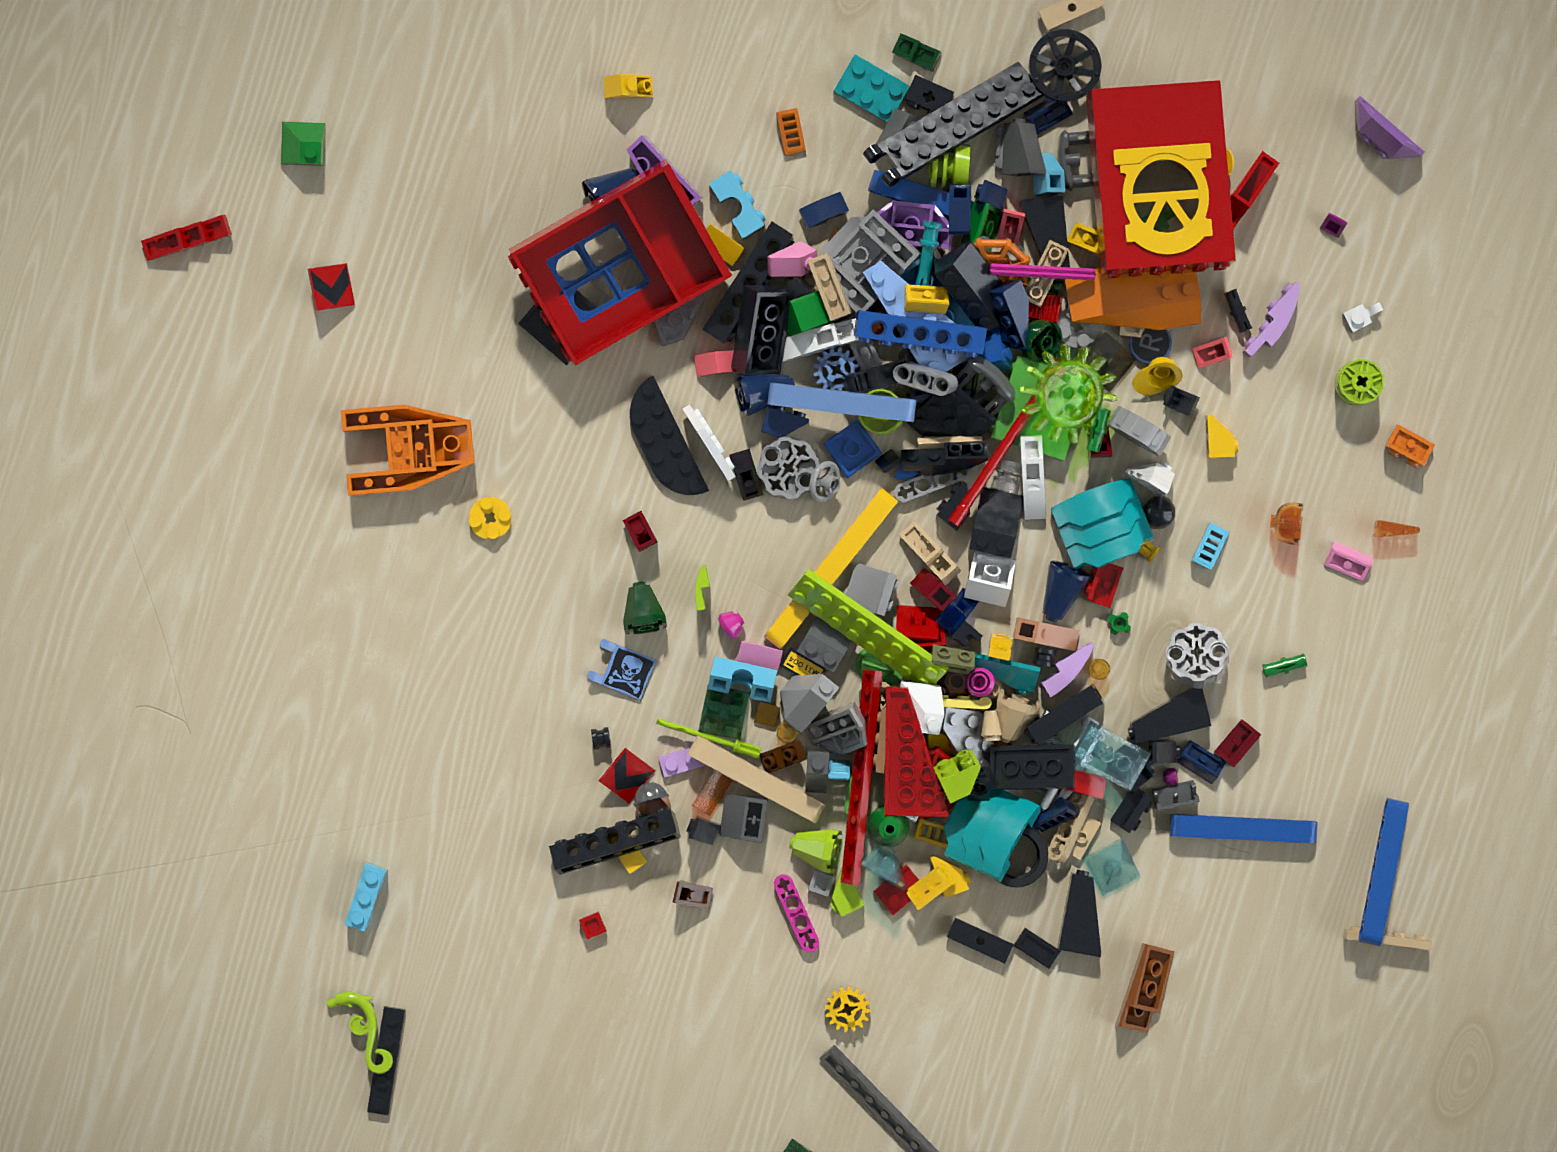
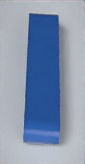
M874 170L867 191L896 201L936 205L945 217H949V193L906 179L888 188L882 180L885 172Z

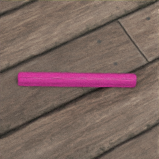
M994 263L990 264L989 268L990 275L1075 280H1095L1096 276L1095 269Z

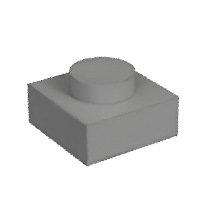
M814 869L808 890L828 897L835 876Z

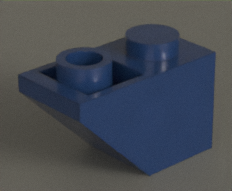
M984 180L983 184H978L974 198L978 199V203L991 204L1001 211L1008 189Z
M950 185L949 234H970L971 185Z
M773 405V408L768 407L761 432L779 438L785 437L807 425L809 419L805 418V413L794 410V413L791 414L785 412V407Z

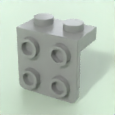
M856 564L846 595L868 611L884 616L885 612L890 613L893 601L889 599L892 592L896 593L900 580H896L897 575Z

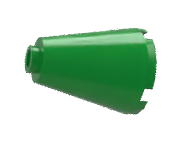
M885 805L880 806L872 812L868 819L867 829L869 836L876 844L882 847L898 846L907 838L910 822L904 816L884 815ZM888 825H892L894 827V830L892 832H886V827Z

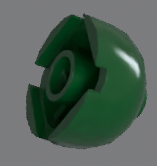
M1043 319L1031 321L1028 324L1027 349H1022L1023 353L1035 362H1049L1060 349L1058 342L1059 338L1062 339L1061 328L1057 324Z

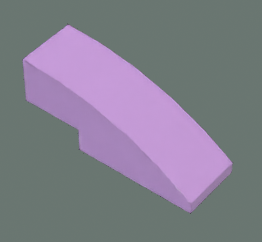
M1092 642L1055 663L1054 665L1058 672L1040 682L1050 698L1066 687L1080 672L1094 648Z

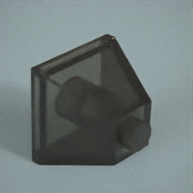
M1104 332L1077 364V367L1110 393L1136 359L1107 332Z

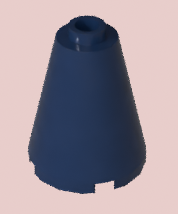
M628 168L589 178L582 182V189L585 197H589L592 202L640 173L638 170Z
M739 374L734 378V383L738 382L739 387L735 389L737 403L740 411H745L744 417L771 406L767 404L770 383L795 385L793 378H790L788 375Z
M1052 560L1048 566L1043 614L1046 615L1045 618L1052 622L1063 620L1090 577V574L1080 568L1074 569L1069 567L1068 563Z

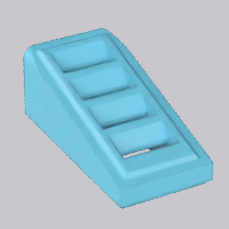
M1210 522L1191 561L1212 570L1229 531ZM1211 530L1221 534V539L1211 535ZM1210 538L1218 542L1217 547L1206 542L1207 539ZM1204 545L1215 550L1212 554L1204 550ZM1202 553L1210 557V561H1207L1199 557L1200 554Z
M829 760L828 778L850 779L849 761Z

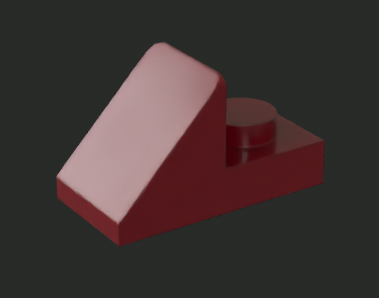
M642 511L623 520L638 552L658 543Z

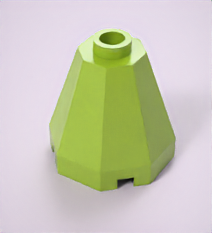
M829 829L796 833L795 837H791L789 848L792 849L793 855L820 871L834 873L835 869L832 868V865H837L839 862L842 839H839L838 835H842V831Z

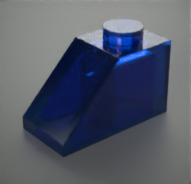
M964 588L960 590L936 620L944 630L949 631L951 634L967 619L979 602L964 598Z

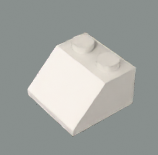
M974 550L964 598L1006 607L1016 560Z

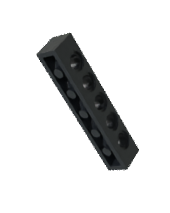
M771 221L703 327V331L723 344L726 341H732L737 332L734 328L738 324L740 308L734 307L732 304L733 298L736 296L742 297L744 281L748 278L754 279L756 285H768L772 278L768 276V267L765 271L760 272L756 270L755 264L759 260H763L768 265L767 256L772 253L767 251V245L775 242L779 246L778 251L794 244L795 241L792 240L793 234ZM724 314L731 315L733 317L732 324L728 326L723 325L721 317Z
M661 808L651 815L642 814L636 816L635 820L619 821L615 823V826L609 828L599 827L590 834L580 833L570 840H558L554 842V845L549 846L554 869L561 875L681 838L676 815L671 809ZM659 823L658 830L652 832V825ZM638 829L639 834L636 837L631 838L630 835L632 831ZM619 836L615 844H610L612 837ZM592 843H599L595 850H590ZM578 848V853L571 857V850Z

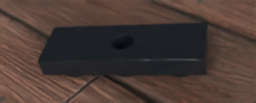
M956 917L946 936L1004 964L1014 945ZM980 936L983 937V943L978 944L976 939Z

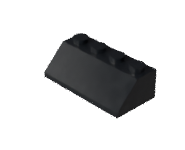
M970 240L935 260V275L974 326L984 327L989 332L1001 325L1000 316L993 304L990 291L1003 282L998 275H990L989 263Z
M744 285L731 364L733 369L744 375L781 373L788 329L789 301L793 298L792 291L764 285Z

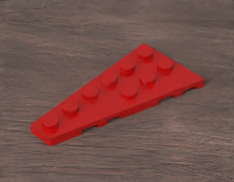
M886 686L884 815L949 817L909 688Z

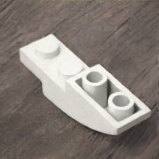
M856 318L836 324L832 323L787 337L782 362L858 341L859 337L854 336Z
M1042 435L1020 436L1025 520L1046 519Z

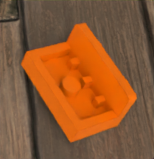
M1396 424L1384 447L1389 449L1387 453L1396 458L1402 456L1407 459V464L1418 469L1419 466L1425 467L1426 460L1435 444Z

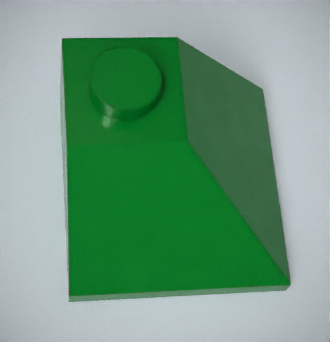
M282 121L281 165L324 166L325 123Z

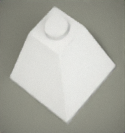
M901 681L900 687L909 688L922 732L939 735L944 718L941 686Z

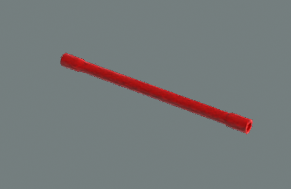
M1054 359L1015 422L961 503L958 504L948 519L956 526H960L970 507L1051 385L1057 380L1065 365L1060 361Z

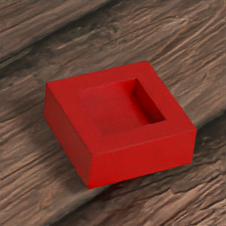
M599 911L579 919L587 940L607 932Z

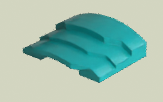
M1131 478L1095 487L1051 508L1052 516L1074 569L1084 565L1100 568L1116 560L1137 554L1144 542L1154 539Z
M990 790L989 801H968V796L959 799L944 827L948 841L944 856L1001 883L1011 865L1008 858L1026 826L1032 828L1041 812L1040 805L1023 797H1017L1005 790Z

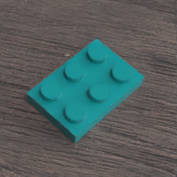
M855 54L833 92L887 123L895 108L898 109L910 86Z

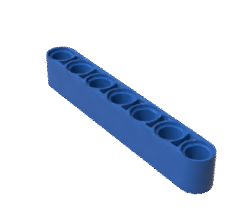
M1390 798L1386 799L1359 932V942L1375 946H1381L1409 809L1408 802Z
M1171 814L1170 836L1317 843L1318 821Z

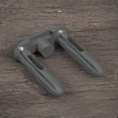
M1064 130L1060 134L1057 161L1064 170L1065 188L1069 191H1072L1073 188L1093 186V181L1083 182L1082 180L1093 178L1092 173L1071 174L1070 167L1080 166L1079 153L1069 154L1068 152L1070 145L1090 144V139H1078L1080 136H1089V131L1068 133Z
M969 357L967 365L955 376L958 380L964 373L968 374L958 385L960 389L976 373H982L985 376L980 381V386L984 390L989 391L994 385L998 388V394L984 408L988 411L997 402L999 405L991 413L993 416L1008 401L1015 400V389L1010 381L997 367L983 357Z

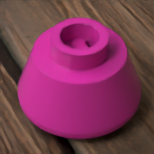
M731 611L721 613L718 617V621L730 639H736L743 630L742 625L745 624L740 614H734Z
M985 668L972 670L966 679L968 691L976 697L987 696L992 692L995 685L993 674Z

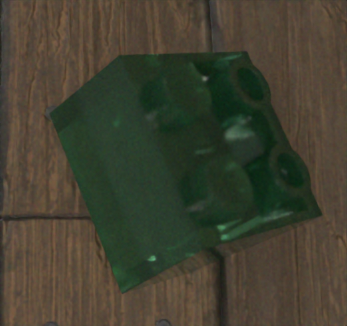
M707 686L698 732L740 740L750 692L729 689V693L709 690Z

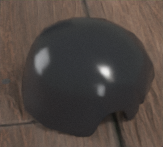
M1154 496L1143 506L1146 519L1152 529L1166 528L1175 518V506L1171 499L1165 496Z

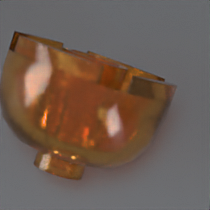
M1303 503L1283 504L1277 509L1276 515H1271L1270 528H1274L1275 536L1283 543L1299 545L1303 516H1301Z

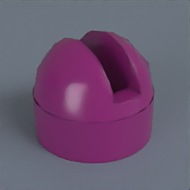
M1166 769L1162 775L1163 781L1167 785H1178L1177 769Z

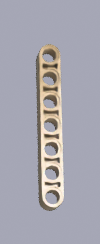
M697 735L687 753L696 760L814 823H817L826 806L825 803L699 735Z

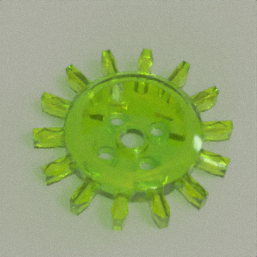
M1062 344V360L1055 362L1053 356L1049 352L1044 351L1042 356L1048 367L1043 372L1038 368L1030 366L1027 369L1032 376L1038 378L1036 387H1021V392L1027 395H1035V403L1022 408L1023 413L1028 415L1037 411L1040 412L1042 416L1032 426L1038 432L1043 430L1049 422L1052 423L1053 427L1049 435V439L1057 442L1062 428L1068 429L1069 441L1078 443L1077 428L1084 426L1085 431L1091 434V420L1096 416L1097 408L1102 406L1104 400L1110 402L1118 400V396L1110 392L1104 393L1103 387L1104 384L1116 380V376L1112 373H1107L1100 377L1097 373L1107 360L1102 356H1098L1091 365L1086 364L1090 351L1088 347L1081 346L1077 359H1071L1070 346ZM1067 374V379L1063 381L1062 376ZM1082 386L1083 391L1078 394L1077 390ZM1070 387L1072 395L1065 399L1063 397V390ZM1054 391V396L1049 398V393ZM1069 403L1070 408L1069 410L1065 411L1064 407L1066 404Z

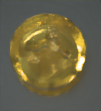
M1093 659L1088 665V673L1092 678L1102 680L1109 675L1110 666L1104 659Z
M786 722L779 724L776 731L778 739L784 743H791L798 734Z

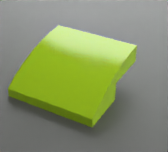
M706 565L701 566L696 581L695 601L697 611L706 609L702 588L710 586Z

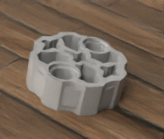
M1121 406L1117 407L1107 425L1121 436L1157 456L1162 454L1171 439L1170 435L1154 424Z
M781 437L762 450L757 470L759 478L770 494L786 499H796L809 491V486L803 487L800 484V477L803 475L811 477L813 471L820 463L807 442L791 437ZM794 445L800 448L804 445L806 447L805 451L809 455V457H807L806 455H800V457L797 456L796 454L798 451L796 450ZM791 446L793 455L787 461L786 458L790 454L788 447ZM773 449L777 452L778 457L775 461H768L765 454L768 450ZM796 459L792 467L794 472H788L781 478L785 470L783 465L785 463L790 464V462ZM800 460H809L808 463H802L799 468H796ZM778 468H781L777 476H768V474L775 473ZM790 475L792 478L788 482L789 489L786 490L784 482ZM770 479L775 482L780 480V486L783 491L778 489L771 490L772 485L768 480Z
M1190 623L1188 627L1177 629L1171 635V641L1166 648L1167 666L1173 673V678L1180 684L1191 685L1196 689L1205 688L1212 682H1218L1224 676V671L1229 663V648L1222 637V633L1215 627H1207L1202 623ZM1198 633L1199 637L1194 638V634ZM1196 648L1199 649V663H1197L1195 658ZM1220 651L1223 652L1224 655L1222 657H1216L1214 656V653ZM1173 654H1179L1181 655V658L1174 660L1171 658V656ZM1198 673L1201 674V678H1196Z

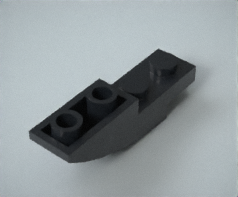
M987 442L944 443V448L901 450L902 471H923V476L959 472L988 461Z

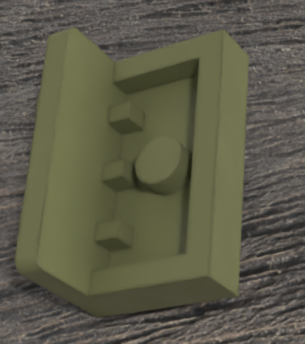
M933 645L930 654H932L933 664L949 666L947 671L969 675L971 670H974L975 652Z

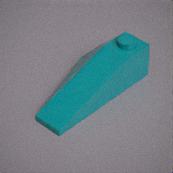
M975 653V665L989 670L994 677L1010 687L1016 688L1015 693L1028 695L1029 691L1034 692L1040 667Z

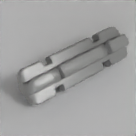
M997 127L996 136H998V139H996L995 156L997 159H995V168L1002 169L1004 127Z

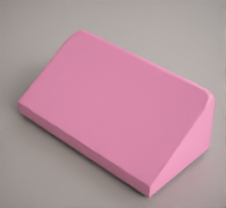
M1334 541L1324 565L1363 582L1372 566L1373 558Z
M741 641L737 661L778 671L783 650Z

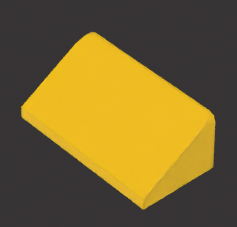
M709 224L706 229L723 260L733 267L745 248L715 226Z
M905 284V311L939 314L947 312L949 298L945 287Z

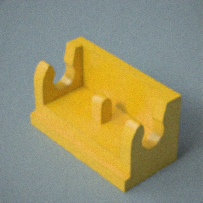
M941 863L908 888L907 895L917 910H920L956 881Z

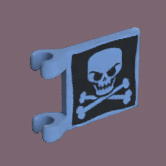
M603 639L600 647L613 652L605 674L603 676L589 671L587 678L640 700L656 660Z

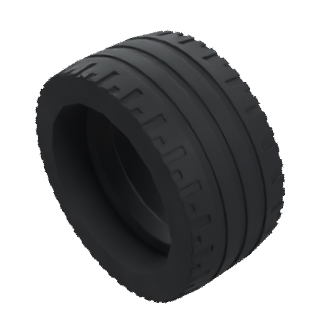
M1026 826L1022 835L1028 837L1036 847L1037 859L1034 867L1021 876L1005 874L1001 884L1015 888L1028 886L1038 880L1044 873L1048 863V848L1042 835L1033 827Z

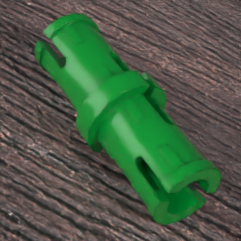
M1101 407L1097 408L1095 421L1090 427L1091 434L1086 449L1095 452L1100 451L1103 436L1107 433L1106 426L1111 410Z
M1303 653L1287 659L1282 657L1279 661L1263 664L1262 667L1265 677L1268 678L1276 674H1288L1291 670L1307 667V661Z

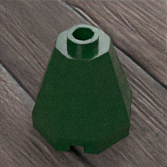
M643 581L633 583V586L628 589L623 618L625 634H630L629 630H633L634 634H644L659 631L660 625H663V629L667 627L665 613L651 586Z

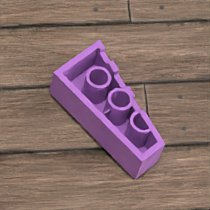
M641 135L627 149L640 174L666 159L693 207L703 198L645 135Z

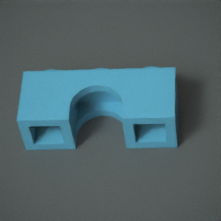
M730 170L709 183V186L720 204L728 199H735L741 204L742 211L740 215L731 221L742 240L765 227L763 222L766 219L760 209L757 211L754 209L752 203L755 201L749 191L744 192L741 188V185L744 183L738 173L733 175Z
M714 657L708 689L729 693V689L733 684L740 683L750 689L751 699L770 703L777 670Z
M369 862L365 864L344 925L364 932L367 930L374 911L376 898L388 869Z

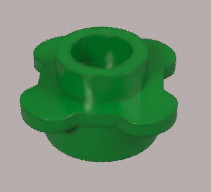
M1122 612L1120 615L1111 614L1108 616L1111 634L1117 635L1119 632L1128 633L1131 630L1127 620L1129 616L1126 612Z

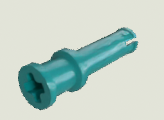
M923 221V226L925 227L923 239H920L922 251L915 285L929 286L934 250L939 246L937 239L942 224Z

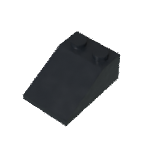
M984 487L980 494L968 549L1011 558L1020 519L1023 495Z

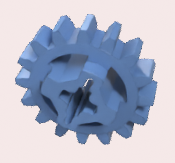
M839 347L838 352L830 348L829 354L826 351H822L824 357H817L816 359L820 363L813 366L815 369H818V372L813 374L815 377L819 376L820 378L817 384L823 383V389L830 387L831 390L838 389L842 391V388L845 387L848 390L846 380L842 378V374L848 375L844 365L848 362L851 368L850 374L855 373L854 369L859 367V364H853L856 357L849 358L850 351L847 350L844 354L842 353V347ZM833 356H840L838 361L831 362L827 360ZM828 365L831 367L840 365L842 374L832 375L833 370ZM822 366L828 371L826 380L822 375ZM836 379L845 380L842 384H832Z

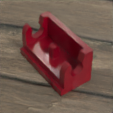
M1241 719L1214 752L1230 766L1235 767L1259 739L1261 734Z

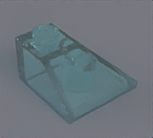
M1121 838L1083 857L1102 896L1140 877L1137 867Z
M885 845L883 848L876 846L863 860L861 865L870 873L905 891L907 887L899 859L894 855L896 851Z

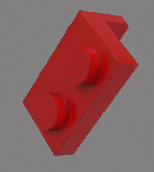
M1111 563L1100 568L1092 567L1090 574L1094 576L1092 582H1087L1083 593V595H1086L1085 600L1110 608L1124 568Z

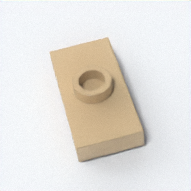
M1087 815L1070 855L1081 860L1101 825L1099 821Z

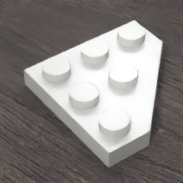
M690 404L684 407L683 411L727 480L729 481L736 477L732 472V469L735 468L729 457L724 459L721 453L724 452V449L699 410H693Z

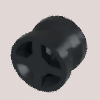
M1035 647L1036 658L1033 660V664L1054 667L1053 656L1056 655V650Z
M604 727L602 730L591 729L594 750H598L600 747L611 748L608 727Z

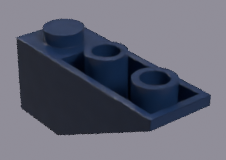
M1007 280L990 291L992 301L999 313L1000 322L1005 328L1012 348L1027 349L1029 298L1021 280Z

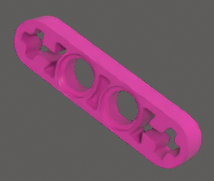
M781 874L774 881L775 890L801 948L806 952H814L819 947V938L792 878L787 874ZM780 879L789 880L790 883L787 885L789 892L793 889L795 893L788 894L782 898L781 894H785L783 887H778ZM791 897L796 898L799 902L798 907L793 910L786 906V901ZM798 917H804L807 920L805 928L799 929L795 926V920ZM811 928L812 932H809L808 935L810 939L816 940L813 943L814 947L804 946L806 938L804 935L800 937L799 933L806 932Z

